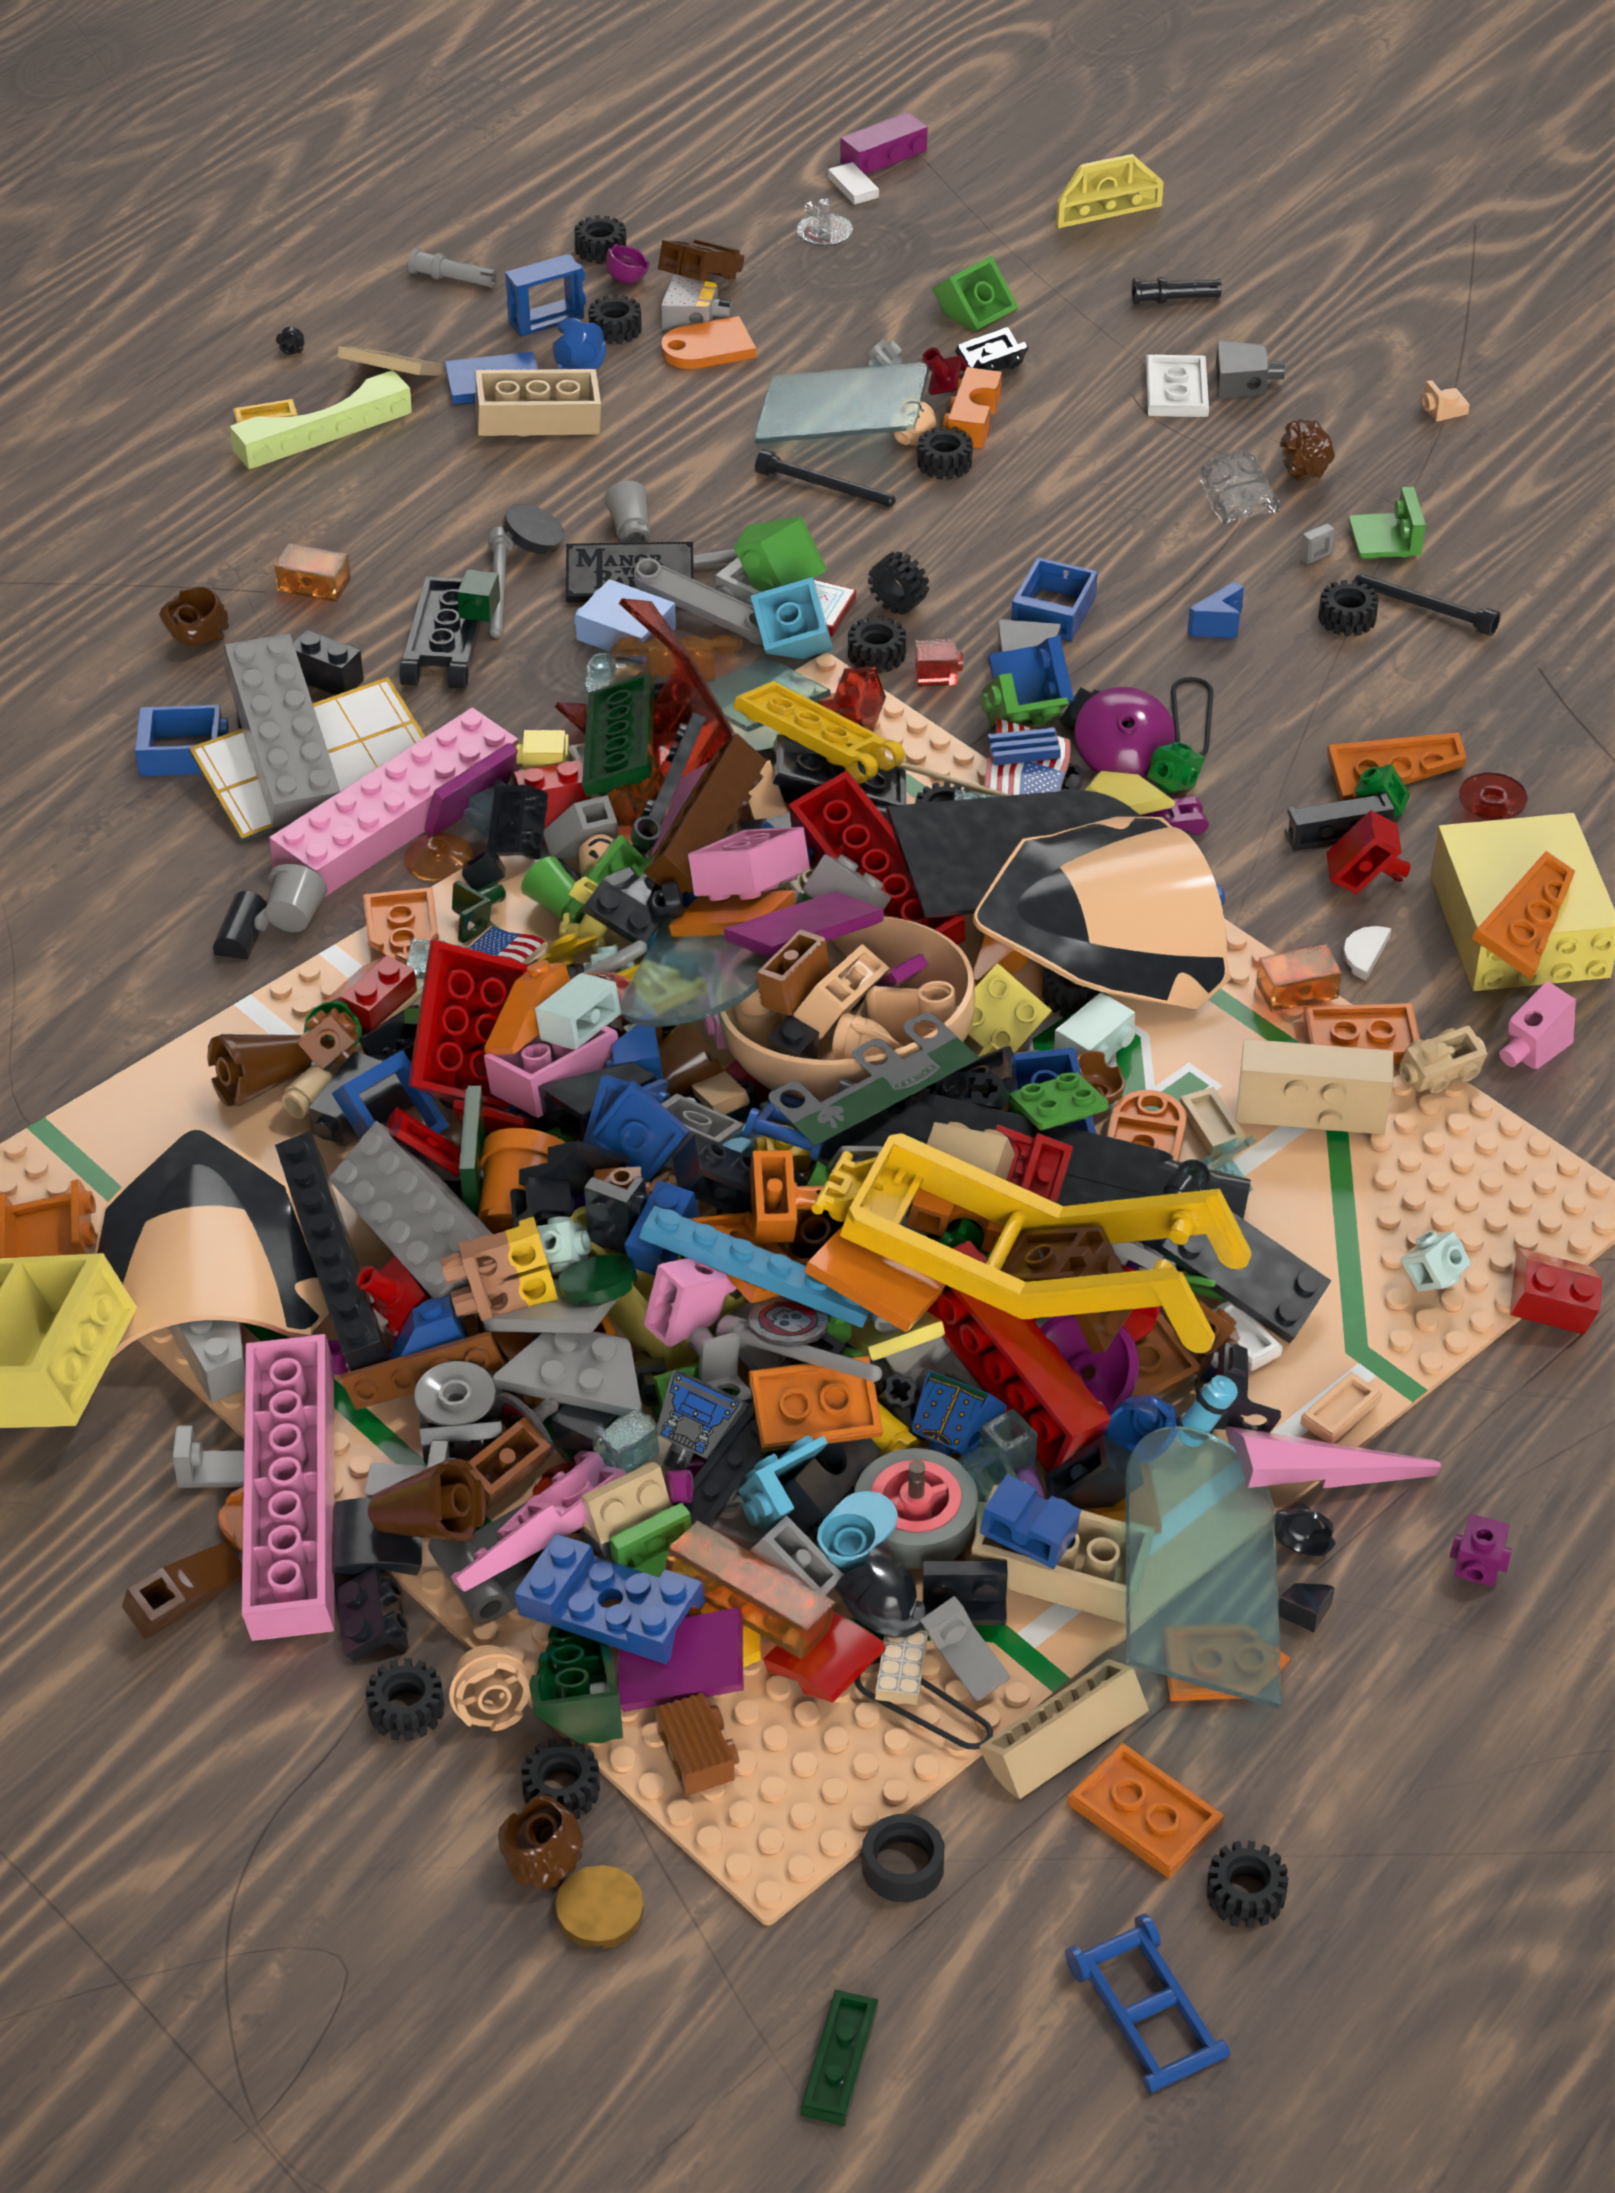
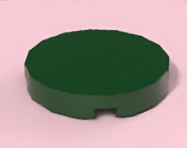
M609 1254L580 1260L567 1267L559 1275L557 1283L560 1295L564 1301L579 1306V1300H589L590 1305H601L626 1295L633 1288L631 1282L636 1283L638 1276L632 1259L623 1255Z

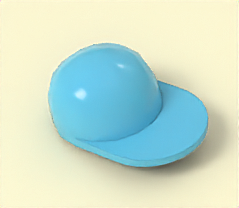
M871 1491L857 1492L847 1496L831 1511L818 1528V1548L842 1573H846L848 1570L858 1566H864L871 1550L877 1544L884 1542L894 1531L898 1520L895 1505L886 1496Z

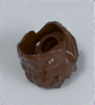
M1300 419L1288 423L1285 427L1286 433L1280 442V447L1283 448L1282 461L1285 467L1289 469L1287 471L1288 474L1297 475L1298 481L1308 477L1321 478L1328 468V464L1335 458L1330 436L1321 428L1316 420Z
M204 586L180 590L179 595L166 603L159 613L162 623L168 632L171 633L172 637L187 646H198L214 640H223V630H228L229 628L228 614L224 609L225 605L221 603L220 598L215 592Z
M541 1794L531 1798L518 1815L512 1813L499 1828L498 1841L500 1852L505 1857L516 1881L523 1886H526L528 1882L537 1890H549L551 1886H561L565 1882L569 1871L575 1870L577 1861L582 1858L580 1849L583 1848V1836L575 1815L549 1795Z

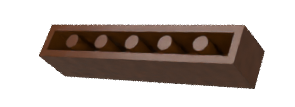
M738 733L715 751L643 872L660 888H662V883L675 880L678 882L682 894L685 891L689 894L694 891L688 854L728 837L725 832L732 828L740 817L737 811L741 810L751 799L749 791L754 789L762 780L763 775L760 772L767 760Z

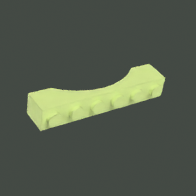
M394 370L366 379L362 386L350 397L324 410L293 417H254L231 425L230 433L233 452L250 470L412 413L410 387Z

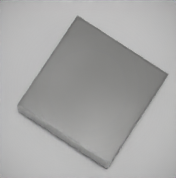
M1327 523L1304 533L1300 560L1308 565L1331 555L1334 528Z

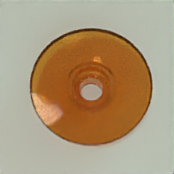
M450 833L428 834L416 839L408 846L404 857L405 865L411 874L422 880L440 882L462 869L463 864L473 858V850L471 845L460 836Z

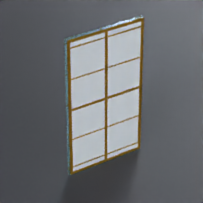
M389 677L313 703L340 791L425 738V735ZM243 729L189 747L190 756L196 763L241 842L282 828H273Z

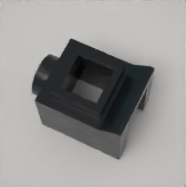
M528 1177L524 1180L525 1190L512 1189L510 1191L514 1228L520 1226L519 1221L533 1216L536 1226L548 1225L547 1220L550 1218L571 1217L573 1215L575 1204L571 1196L569 1181Z

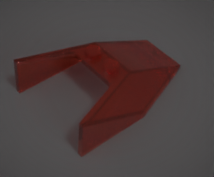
M622 598L618 604L669 649L675 660L674 671L654 701L652 776L647 777V779L663 785L671 763L666 761L673 742H675L674 739L681 723L683 722L688 725L693 712L706 717L681 777L707 764L715 751L733 737L735 732L693 658L653 602ZM557 702L555 708L585 735L588 704Z

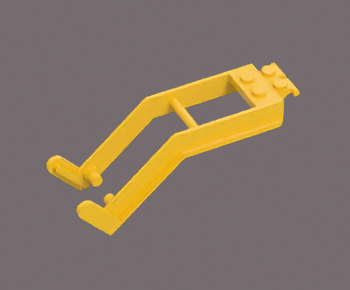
M902 1133L889 1135L879 1155L871 1159L855 1163L851 1161L853 1155L850 1152H842L829 1175L830 1181L824 1184L811 1208L815 1214H822L825 1209L829 1211V1215L834 1220L844 1222L840 1237L1020 1319L1163 1306L1182 1344L1188 1350L1196 1353L1208 1352L1214 1343L1215 1335L1183 1272H1178L1176 1267L1169 1261L1157 1260L1150 1270L1024 1282L1000 1271L1018 1234H1021L1023 1230L1103 1226L1111 1244L1169 1238L1178 1245L1186 1244L1192 1235L1206 1234L1220 1262L1231 1269H1243L1248 1265L1251 1258V1250L1220 1189L1061 1206ZM919 1188L1004 1226L986 1264L900 1225Z

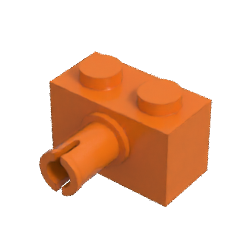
M792 1150L753 1151L750 1187L754 1243L794 1242L797 1211L811 1209L823 1186H797V1183L794 1182Z

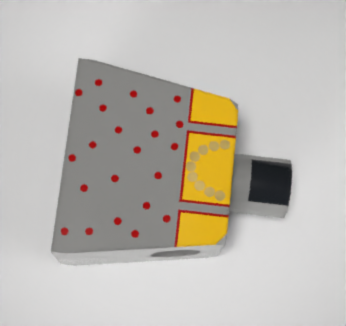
M673 274L661 305L662 330L670 331L681 326L713 321L715 316L730 318L733 308L732 300L718 299V286L713 282L699 281Z

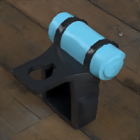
M1226 1342L1203 1360L1198 1369L1194 1384L1196 1400L1190 1409L1179 1415L1176 1419L1177 1432L1175 1439L1180 1445L1188 1449H1197L1211 1437L1214 1429L1226 1430L1227 1426L1270 1433L1281 1419L1280 1410L1252 1402L1247 1397L1249 1365L1247 1348ZM1241 1415H1262L1267 1421L1260 1425H1250L1244 1421V1417H1241Z

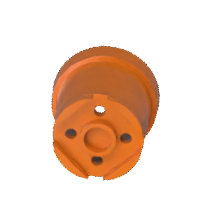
M526 1128L497 1130L484 1139L481 1156V1168L484 1176L477 1218L492 1234L514 1228L510 1191L512 1189L525 1190V1186L519 1185V1169L547 1163L548 1147L566 1142L545 1132Z

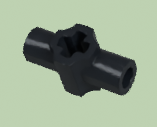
M645 1351L633 1352L640 1399L645 1406H657L659 1402L652 1377L667 1372L663 1357L652 1359L650 1354Z
M886 1357L872 1361L871 1364L880 1367L882 1370L881 1379L874 1382L877 1401L894 1417L910 1428L912 1433V1424L917 1410L914 1404V1394L917 1390L911 1377H903L895 1373ZM894 1393L898 1398L893 1399L891 1394Z

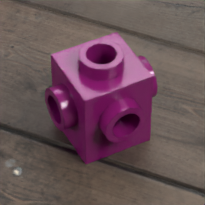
M1469 1513L1464 1534H1455L1450 1552V1558L1457 1559L1454 1576L1474 1583L1495 1586L1498 1572L1507 1573L1513 1548L1505 1547L1510 1524Z

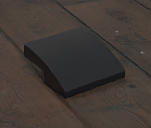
M577 1140L548 1147L547 1163L519 1169V1185L525 1186L524 1180L528 1177L569 1181L571 1196L573 1199L585 1195L584 1187L594 1177L595 1169L625 1168L629 1164V1156Z
M372 1497L335 1502L333 1506L332 1572L358 1576L368 1569L376 1567L385 1571L418 1575L422 1567V1538L378 1531L368 1517V1506Z

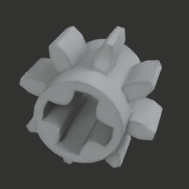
M882 338L867 351L866 354L871 358L867 365L875 374L882 371L887 376L903 361L898 356L902 349L894 340L887 343Z

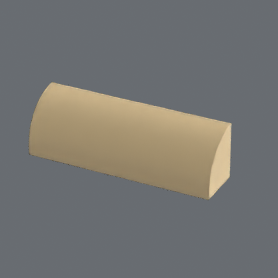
M1107 1659L979 1747L988 1767L1001 1785L1013 1796L1021 1799L1149 1711L1134 1668Z

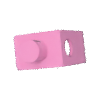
M1546 981L1511 1017L1508 1023V1044L1499 1051L1502 1061L1509 1067H1515L1522 1061L1532 1069H1539L1574 1042L1576 999L1549 981Z
M689 1258L662 1263L657 1266L643 1325L668 1347H672L687 1339L695 1329L699 1327L706 1328L714 1324L720 1317L725 1295L734 1292L736 1287L724 1272Z

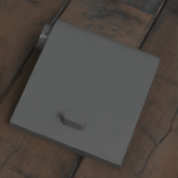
M526 1503L473 1532L472 1535L476 1536L472 1540L460 1543L434 1539L429 1541V1552L468 1614L477 1624L490 1623L517 1608L514 1593L544 1549L466 1592H463L453 1582L451 1576L455 1572L462 1571L475 1561L473 1554L480 1548L485 1547L488 1551L499 1541L496 1532Z

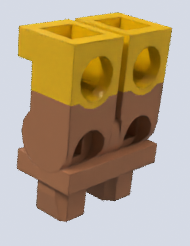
M534 1216L519 1221L520 1226L497 1234L480 1236L471 1242L470 1239L458 1242L460 1252L440 1259L447 1284L467 1278L470 1284L468 1287L450 1292L457 1317L479 1312L481 1321L493 1318L492 1315L505 1314L558 1299Z

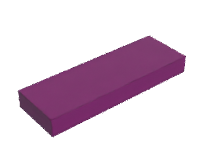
M919 953L892 968L874 986L900 988L909 983L929 964L924 955Z

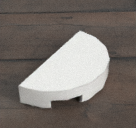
M1381 926L1364 927L1354 931L1346 939L1343 960L1352 968L1351 973L1365 981L1367 980L1390 938L1391 928Z

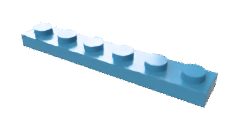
M654 1205L642 1227L639 1236L642 1240L863 1328L870 1313L869 1310L804 1272L805 1265L792 1261L785 1255L775 1254L757 1247L745 1239H737L720 1232L710 1225L700 1224L680 1216L673 1210L663 1209Z

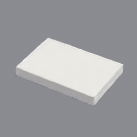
M1146 355L1148 416L1208 417L1209 400L1206 356Z

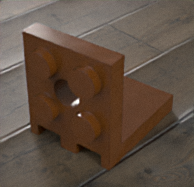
M1103 1226L1023 1230L1013 1244L1000 1270L1024 1282L1124 1272ZM1133 1309L1074 1315L1092 1353L1106 1352Z

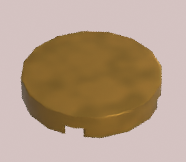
M605 1865L585 1867L570 1875L560 1886L555 1901L558 1926L566 1938L580 1947L591 1949V1945L602 1946L603 1949L614 1948L626 1942L640 1928L643 1918L644 1903L642 1890L635 1879L620 1868Z

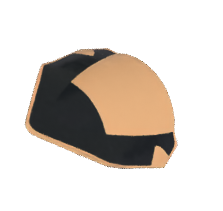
M1113 817L1052 835L1022 839L1002 867L973 916V922L977 929L1078 985L1109 995L1197 1010L1231 980L1227 959L1224 915L1212 872L1204 855L1191 837L1181 829L1172 827L1163 817Z
M191 1128L180 1134L135 1174L103 1207L95 1254H104L137 1306L135 1314L112 1358L138 1338L158 1329L180 1323L203 1320L236 1321L265 1327L286 1336L304 1337L311 1336L330 1315L288 1185L268 1169L205 1129Z

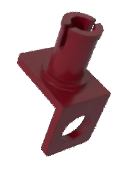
M935 347L927 349L922 355L924 357L922 358L923 363L932 372L928 388L929 394L936 395L955 391L958 378L963 379L964 374L959 375L960 369L965 373L966 367H969L962 356L943 358L940 351Z

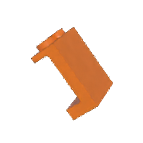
M76 1179L71 1181V1193L16 1205L11 1203L5 1193L0 1194V1258L92 1254V1245L96 1244V1232L91 1223V1214L96 1212L93 1193L86 1191L81 1181Z

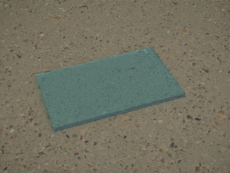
M920 362L772 376L754 437L755 444L915 430L929 368L926 364Z

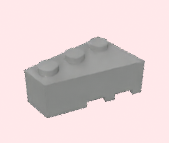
M203 1320L167 1327L211 1403L245 1390L246 1365L241 1322Z

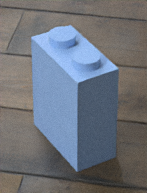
M609 579L600 589L594 592L593 596L583 607L578 608L574 616L576 638L584 643L643 664L676 629L675 602Z

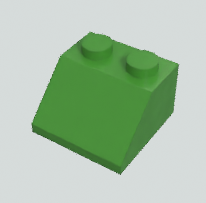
M992 255L932 288L945 315L973 332L1019 308Z
M802 516L747 525L733 547L753 588L760 592L811 577L814 579L827 569Z

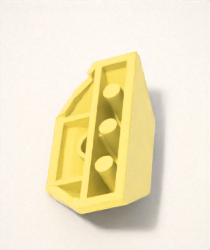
M1133 154L1081 164L1057 200L1056 226L1057 228L1161 207L1164 182Z

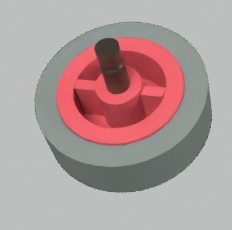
M901 1449L877 1458L860 1475L855 1487V1493L862 1491L880 1493L889 1498L896 1507L897 1525L890 1536L883 1542L893 1551L892 1559L896 1566L902 1563L905 1568L917 1569L923 1568V1561H950L962 1553L973 1539L977 1525V1488L970 1473L955 1459L928 1449Z

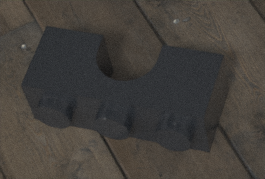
M871 1438L830 1443L815 1457L787 1473L780 1481L794 1506V1509L787 1516L801 1531L814 1524L819 1528L823 1520L836 1505L847 1496L855 1493L853 1485L857 1483L866 1467L881 1453L880 1448Z

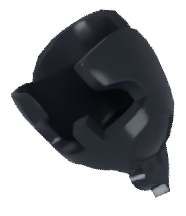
M881 1542L871 1550L864 1566L850 1569L841 1576L835 1586V1590L843 1599L849 1612L868 1629L890 1637L910 1636L924 1627L920 1620L924 1618L925 1606L923 1602L917 1601L916 1585L909 1570L902 1563L896 1566L892 1559L893 1551L885 1543Z

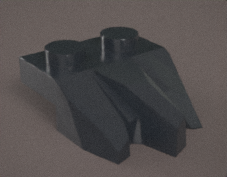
M631 865L607 875L583 908L584 913L632 943L641 940L647 944L656 930L661 928L669 914L660 916L652 912L650 897L656 890L662 888L658 887L645 873L639 877ZM664 897L660 898L658 902L661 907L666 906Z

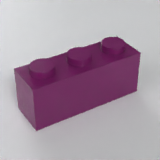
M907 112L840 137V162L842 164L853 162L864 174H868L927 151L928 126Z

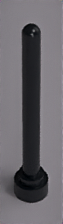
M762 449L756 459L755 472L762 475L784 474L889 507L893 506L896 502V498L892 494L781 461L775 452Z
M1358 574L1354 578V581H1358V586L1365 583L1368 585V589L1373 588L1377 593L1473 623V627L1478 628V632L1489 636L1494 635L1500 622L1501 613L1497 610L1485 608V610L1479 609L1475 611L1363 574Z

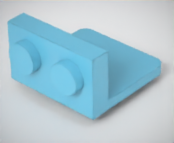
M810 1435L792 1444L789 1447L790 1450L781 1455L780 1459L777 1458L776 1454H773L755 1464V1469L745 1475L747 1481L738 1490L744 1501L743 1511L748 1521L753 1526L757 1525L761 1533L772 1529L794 1509L778 1478L815 1457L828 1444L824 1436L813 1441Z

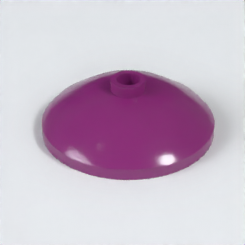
M1113 687L1095 694L1083 705L1076 719L1074 739L1079 755L1087 766L1097 774L1100 771L1138 774L1145 779L1151 767L1150 759L1152 754L1157 750L1158 746L1173 744L1175 729L1169 712L1157 698L1140 689ZM1128 721L1132 723L1133 727L1125 728L1122 722Z
M1074 1315L1054 1316L1040 1327L1045 1336L1057 1345L1061 1356L1069 1366L1080 1374L1084 1385L1096 1400L1104 1404L1108 1415L1122 1401L1131 1397L1138 1380L1139 1356L1135 1342L1124 1326L1121 1327L1106 1352L1100 1353L1091 1352ZM1094 1366L1095 1373L1093 1377L1086 1379L1085 1371L1087 1368Z

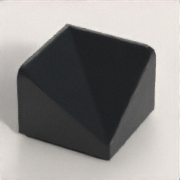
M489 847L463 864L462 876L470 888L477 891L492 881H499L504 878L506 867L494 849Z
M1295 1583L1281 1595L1278 1602L1277 1616L1311 1632H1315L1332 1605L1335 1588L1325 1584Z

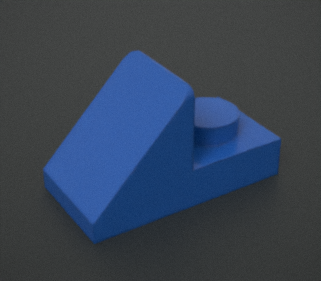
M1234 581L1190 607L1187 633L1198 637L1236 638L1239 630L1240 613H1242L1244 587Z

